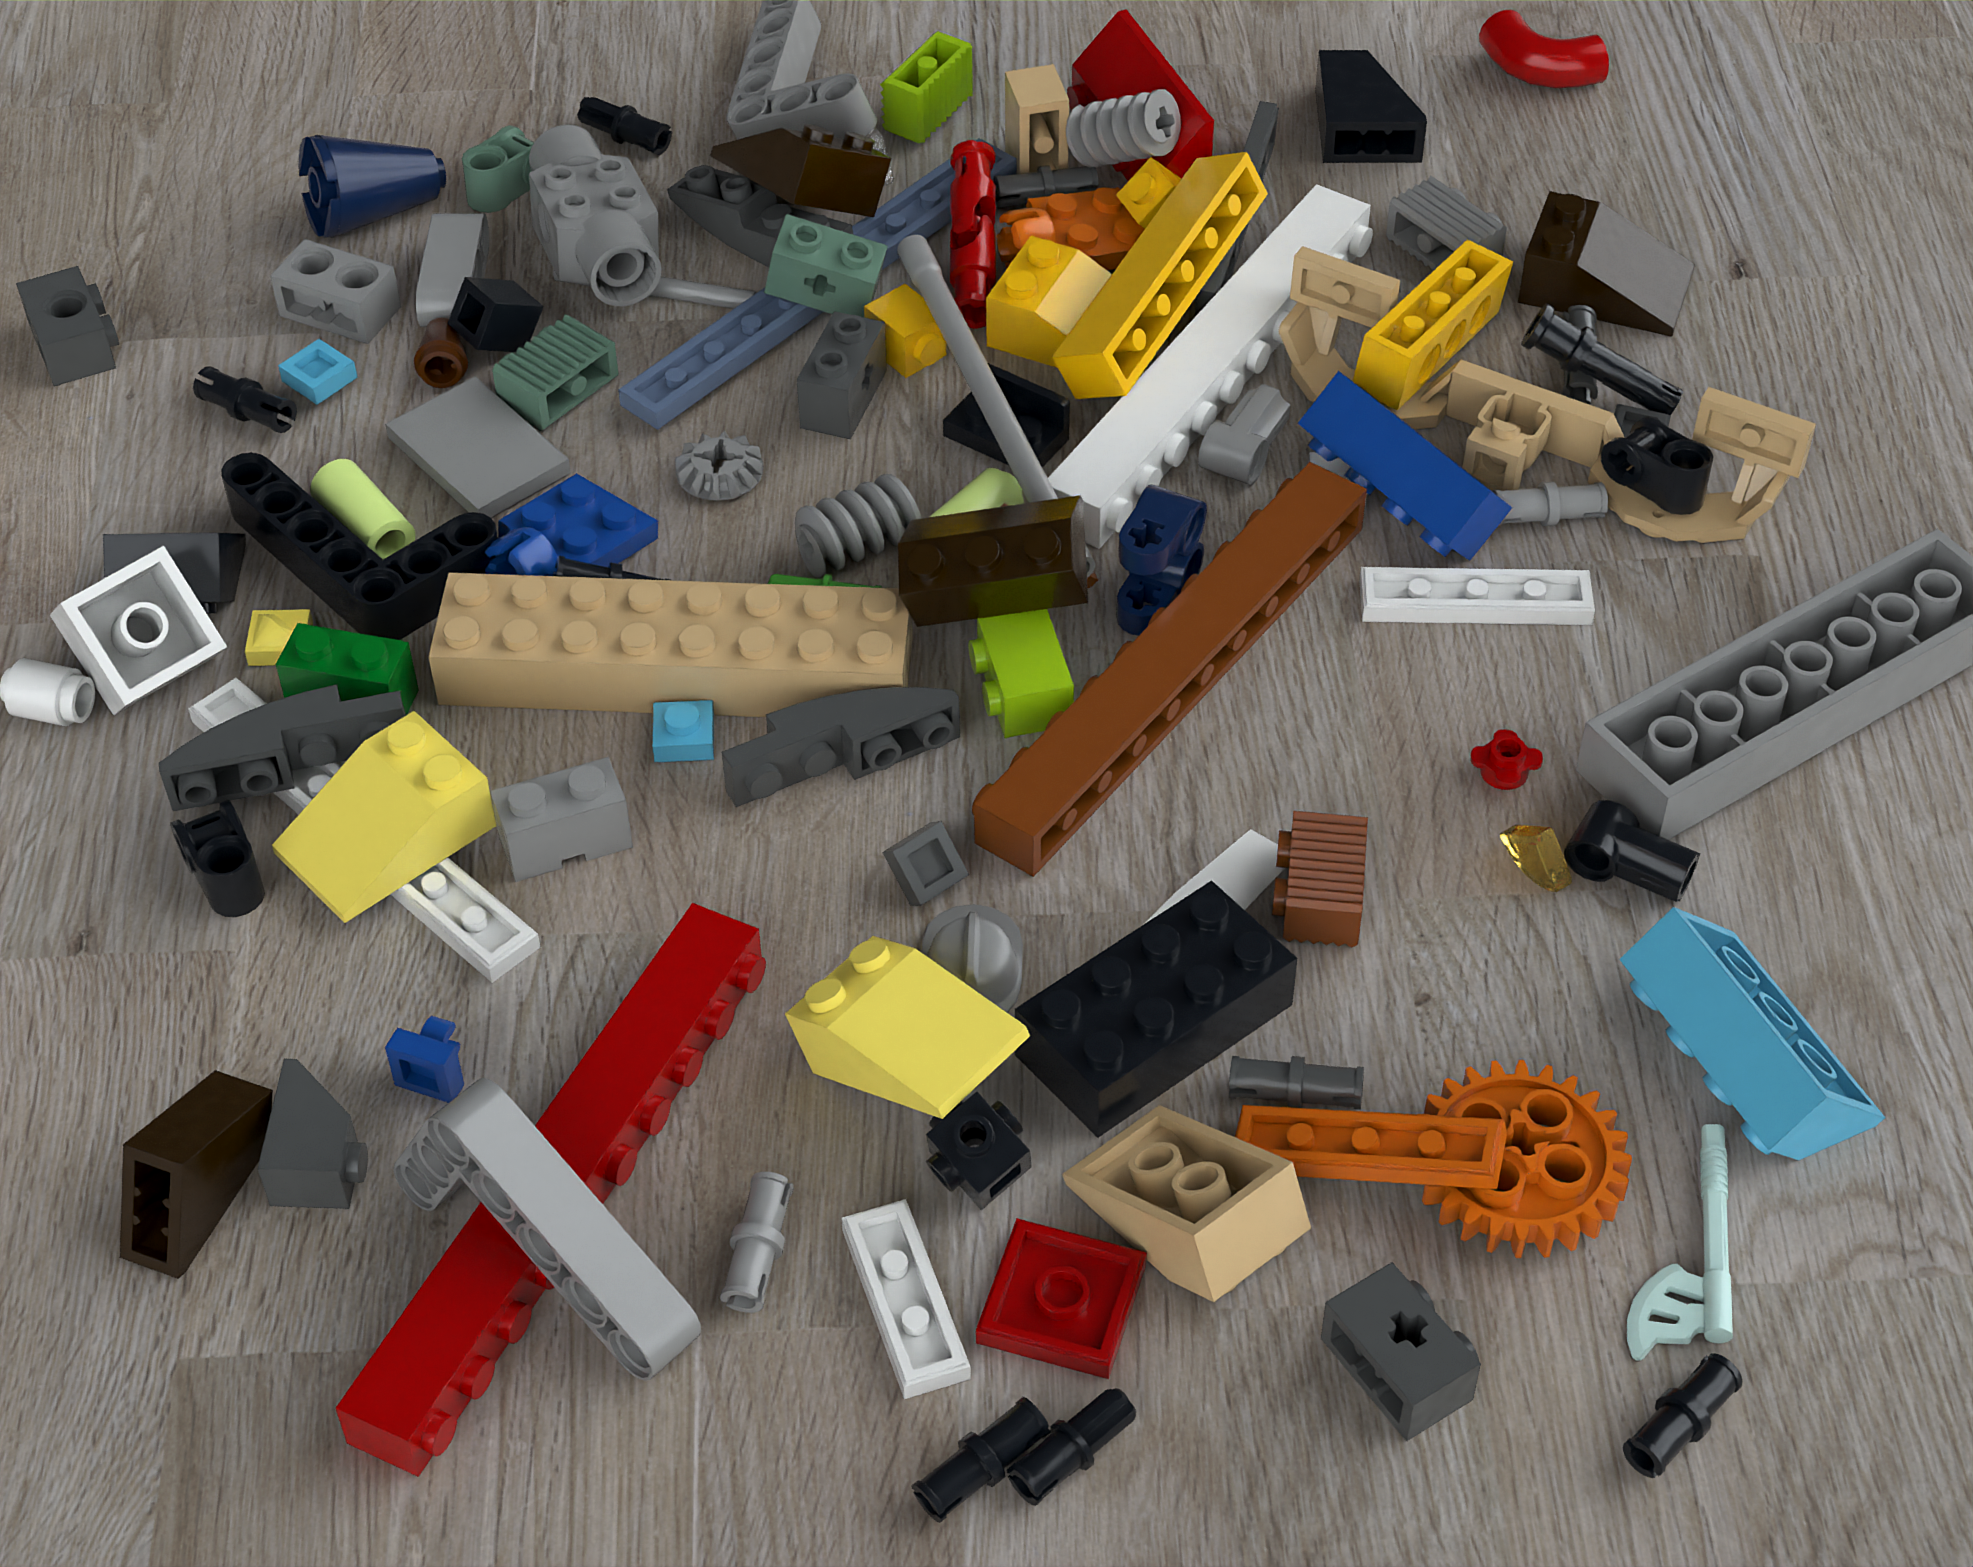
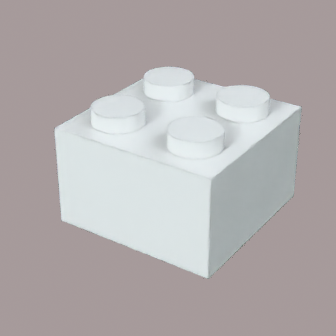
M164 546L66 599L50 614V617L85 672L93 680L96 689L113 716L208 662L227 648V645Z

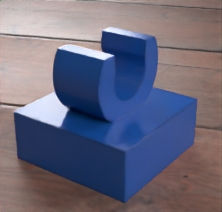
M430 1016L424 1023L420 1034L397 1027L385 1046L395 1086L447 1103L459 1095L464 1086L458 1058L460 1043L449 1040L456 1028L454 1022Z

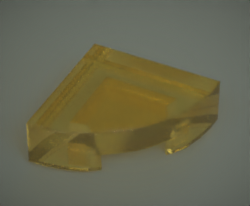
M1514 825L1500 833V837L1514 862L1534 883L1551 892H1558L1572 884V877L1553 828Z

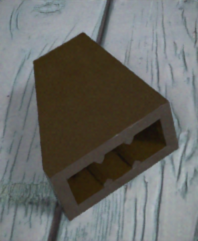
M215 1070L123 1144L120 1258L177 1279L188 1270L260 1160L272 1110V1089Z

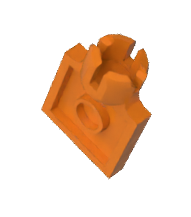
M1102 187L1092 191L1069 194L1055 193L1045 197L1029 198L1026 208L1009 210L1001 215L999 218L1000 223H1007V225L1012 226L1003 227L1000 233L996 235V241L1001 262L1007 261L1005 262L1006 269L1029 237L1034 236L1078 249L1106 270H1113L1118 267L1145 229L1135 221L1116 196L1121 190L1119 187Z

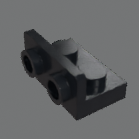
M988 363L1043 468L1069 440V399ZM970 392L943 419V436L1009 465L972 392Z

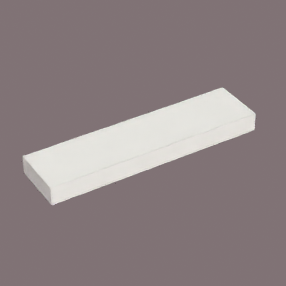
M1361 567L1360 572L1362 622L1593 624L1595 608L1589 570Z

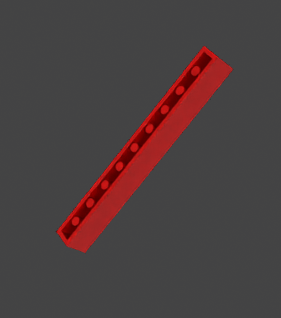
M692 903L535 1124L540 1133L602 1204L616 1185L622 1186L627 1182L634 1170L637 1153L649 1135L656 1136L663 1129L670 1113L671 1103L683 1086L689 1087L693 1084L700 1072L703 1056L714 1039L720 1040L727 1034L733 1022L735 1008L746 992L753 993L761 983L766 968V960L761 954L759 928ZM480 1202L335 1408L347 1444L417 1477L420 1476L432 1456H440L448 1448L456 1431L457 1419L471 1399L476 1400L485 1393L492 1380L495 1363L509 1343L515 1344L522 1338L530 1323L532 1308L545 1289L552 1290L554 1288L551 1282L482 1202Z

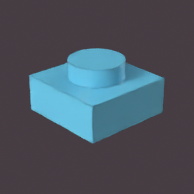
M317 339L278 365L282 382L316 405L358 378L354 361L320 339Z
M713 700L653 703L652 747L654 762L714 760Z

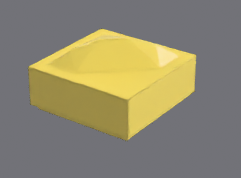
M310 609L253 610L245 647L248 666L276 665L297 623L313 625Z

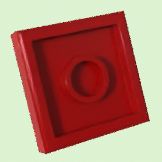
M1016 1218L976 1328V1344L1109 1379L1146 1268L1147 1252Z

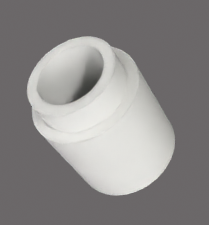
M22 658L12 668H8L4 672L0 682V697L5 702L6 710L12 716L69 726L73 722L83 723L89 717L95 702V684L90 677L83 676L79 669Z

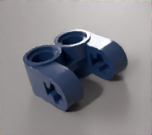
M1153 484L1148 485L1143 490L1136 507L1119 533V562L1124 569L1129 571V576L1119 589L1117 595L1116 618L1122 630L1131 635L1139 636L1147 628L1153 614L1161 607L1167 608L1181 593L1187 579L1193 574L1199 575L1203 563L1204 545L1198 541L1202 534L1207 514V505L1204 501ZM1144 602H1147V603L1152 604V605H1145V606L1143 607Z

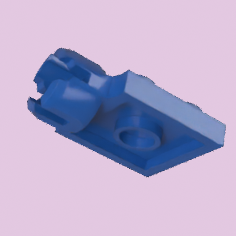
M576 473L498 520V539L485 551L489 558L493 555L497 557L489 562L485 572L486 574L553 576L554 571L557 572L555 564L558 556L608 567L610 562L618 564L658 539V520Z

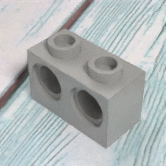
M304 239L270 275L279 316L366 344L370 343L401 308L394 266Z

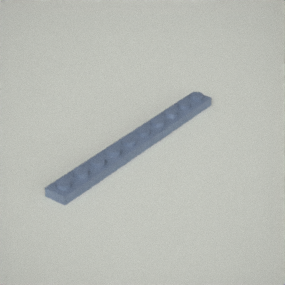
M978 138L977 140H975V141H977V142H985V143L989 144L988 142H986V141H984V140H982V139H980V138ZM989 144L996 153V160L991 171V179L993 180L995 175L1017 174V158ZM950 159L879 207L874 217L866 216L852 226L854 235L888 245L882 270L900 258L897 248L904 238L911 235H921L927 239L952 221V215L950 214V185L955 179V170H953L950 164ZM763 288L618 389L620 406L658 430L824 311L764 293L765 288Z

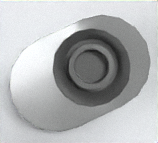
M976 904L955 906L938 914L927 925L922 940V953L1005 1012L1008 1013L1017 1002L1022 984L1023 942L1019 927L1008 915L993 907Z

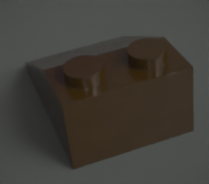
M805 124L803 131L779 128L715 145L712 147L710 154L714 159L792 204L868 217L875 216L892 159L873 148L875 141L869 137L853 132H845L844 139L835 138L832 131L810 124Z
M1549 191L1525 254L1518 303L1540 308L1548 303L1554 306V311L1562 313L1564 311L1569 313L1568 308L1571 306L1586 305L1595 311L1599 321L1672 337L1695 264L1603 203L1585 199L1575 194H1561Z

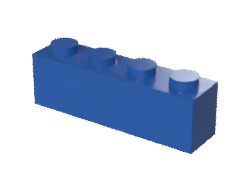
M1340 371L1336 373L1297 423L1313 436V439L1308 444L1312 450L1328 462L1338 457L1350 466L1344 476L1351 482L1366 488L1369 495L1376 488L1387 496V499L1381 506L1407 526L1413 519L1418 521L1425 527V530L1419 537L1444 557L1453 549L1470 561L1513 508Z

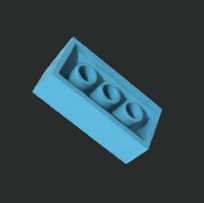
M1673 907L1619 959L1634 978L1630 982V987L1634 994L1646 1006L1654 1011L1659 1010L1670 1024L1666 1029V1034L1684 1054L1691 1058H1697L1707 1071L1702 1077L1705 1085L1720 1101L1729 1106L1733 1105L1745 1120L1740 1125L1742 1132L1764 1154L1769 1155L1771 1152L1801 1160L1876 1127L1886 1118L1733 931Z

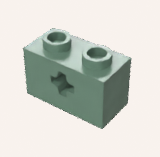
M786 214L772 252L764 293L830 314L836 311L864 317V306L874 299L888 245Z

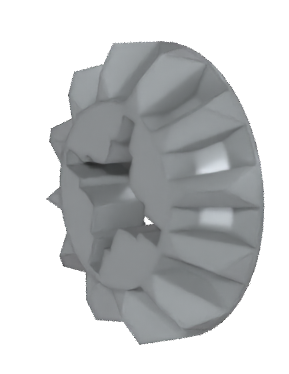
M725 430L719 437L710 438L702 433L698 443H684L682 455L675 458L676 477L681 487L691 495L706 500H728L746 494L759 483L764 469L760 448L750 445L746 435L730 439ZM726 459L722 467H719L718 473H714L712 465L716 463V460Z

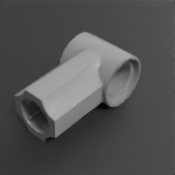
M1261 384L1255 390H1248L1225 423L1217 420L1209 426L1199 450L1198 465L1201 468L1245 484H1254L1264 468L1269 446L1289 420L1291 404L1283 399L1279 389L1265 384Z

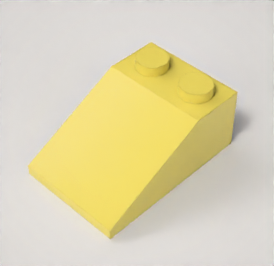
M412 711L365 740L272 844L274 854L346 923L496 827L488 779L420 715Z
M872 936L869 940L857 945L843 963L825 979L813 984L806 991L805 996L785 1013L813 1074L941 1119L952 1111L1030 1037L1024 1024L916 948Z

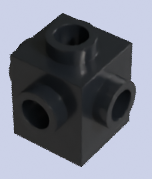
M975 1092L964 1103L961 1101L943 1119L933 1116L929 1122L932 1129L926 1134L929 1152L932 1156L926 1160L927 1165L949 1191L953 1192L960 1186L980 1210L985 1208L1032 1167L1030 1150L1018 1137L1023 1132L1021 1124L1011 1111L998 1100L990 1106L978 1092Z

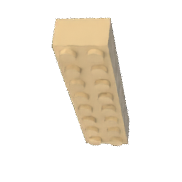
M448 573L428 658L438 705L653 713V703L713 700L714 715L766 717V714L829 695L867 689L908 687L913 624L912 618L899 596L898 588Z

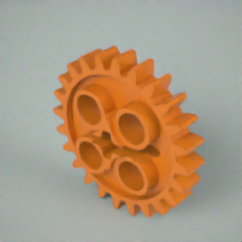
M1497 1060L1491 1061L1489 1076L1483 1078L1471 1066L1465 1069L1463 1086L1452 1079L1446 1078L1443 1082L1441 1097L1429 1094L1426 1099L1424 1114L1420 1115L1504 1119L1507 1137L1497 1188L1505 1192L1486 1188L1424 1185L1423 1204L1435 1205L1442 1203L1438 1220L1441 1225L1452 1223L1458 1219L1461 1220L1463 1228L1460 1239L1464 1242L1471 1239L1478 1232L1487 1235V1252L1493 1253L1501 1240L1510 1241L1515 1258L1522 1257L1526 1243H1535L1542 1256L1547 1258L1550 1257L1555 1239H1558L1570 1251H1574L1577 1248L1580 1231L1593 1239L1597 1238L1602 1220L1613 1222L1619 1201H1624L1629 1183L1628 1173L1632 1162V1155L1624 1153L1628 1139L1627 1132L1613 1130L1617 1112L1615 1110L1596 1112L1600 1093L1597 1090L1582 1096L1577 1095L1575 1090L1578 1077L1572 1075L1561 1084L1552 1081L1553 1068L1550 1065H1546L1538 1077L1530 1076L1525 1060L1518 1061L1514 1074H1505ZM1555 1179H1562L1568 1181L1569 1183L1560 1182Z

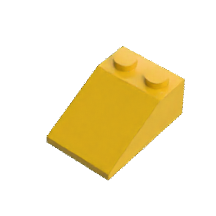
M1030 236L986 297L987 347L1057 368L1052 356L1112 274L1078 249L1061 245L1051 240Z

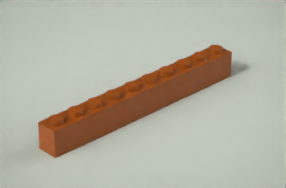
M1309 462L1293 479L1287 478L1279 487L1275 498L1263 510H1255L1249 517L1244 529L1231 542L1225 541L1218 548L1213 561L1199 575L1193 574L1187 579L1181 593L1167 608H1159L1153 614L1147 628L1133 642L1127 641L1122 645L1115 656L1114 662L1100 676H1092L1084 685L1080 696L1065 711H1058L1053 715L1046 726L1045 732L1030 747H1023L1016 753L1009 769L994 784H986L979 791L972 805L974 843L1034 877L1359 534L1363 528L1367 489L1312 462Z

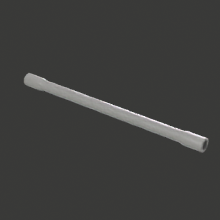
M911 235L904 238L898 245L897 253L912 283L921 292L1028 503L1058 499L942 277L941 267L926 239L921 235ZM1085 544L1088 578L1095 569V561Z

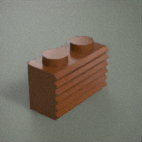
M1293 810L1292 830H1279L1276 867L1288 868L1287 879L1275 878L1272 915L1284 916L1283 938L1286 941L1290 942L1296 939L1302 943L1308 940L1312 944L1321 941L1325 945L1333 942L1338 947L1346 943L1351 948L1358 945L1363 910L1368 817Z

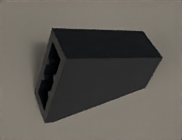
M1319 50L1315 94L1323 163H1422L1427 126L1426 115L1368 50Z

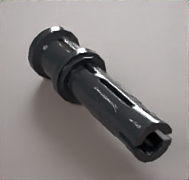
M1546 303L1536 314L1523 337L1521 346L1528 350L1536 347L1560 361L1561 369L1564 371L1575 373L1579 370L1650 411L1668 415L1673 413L1681 399L1680 396L1683 394L1682 389L1652 374V372L1596 340L1597 335L1594 334V330L1590 327L1585 326L1580 329L1554 313V306Z

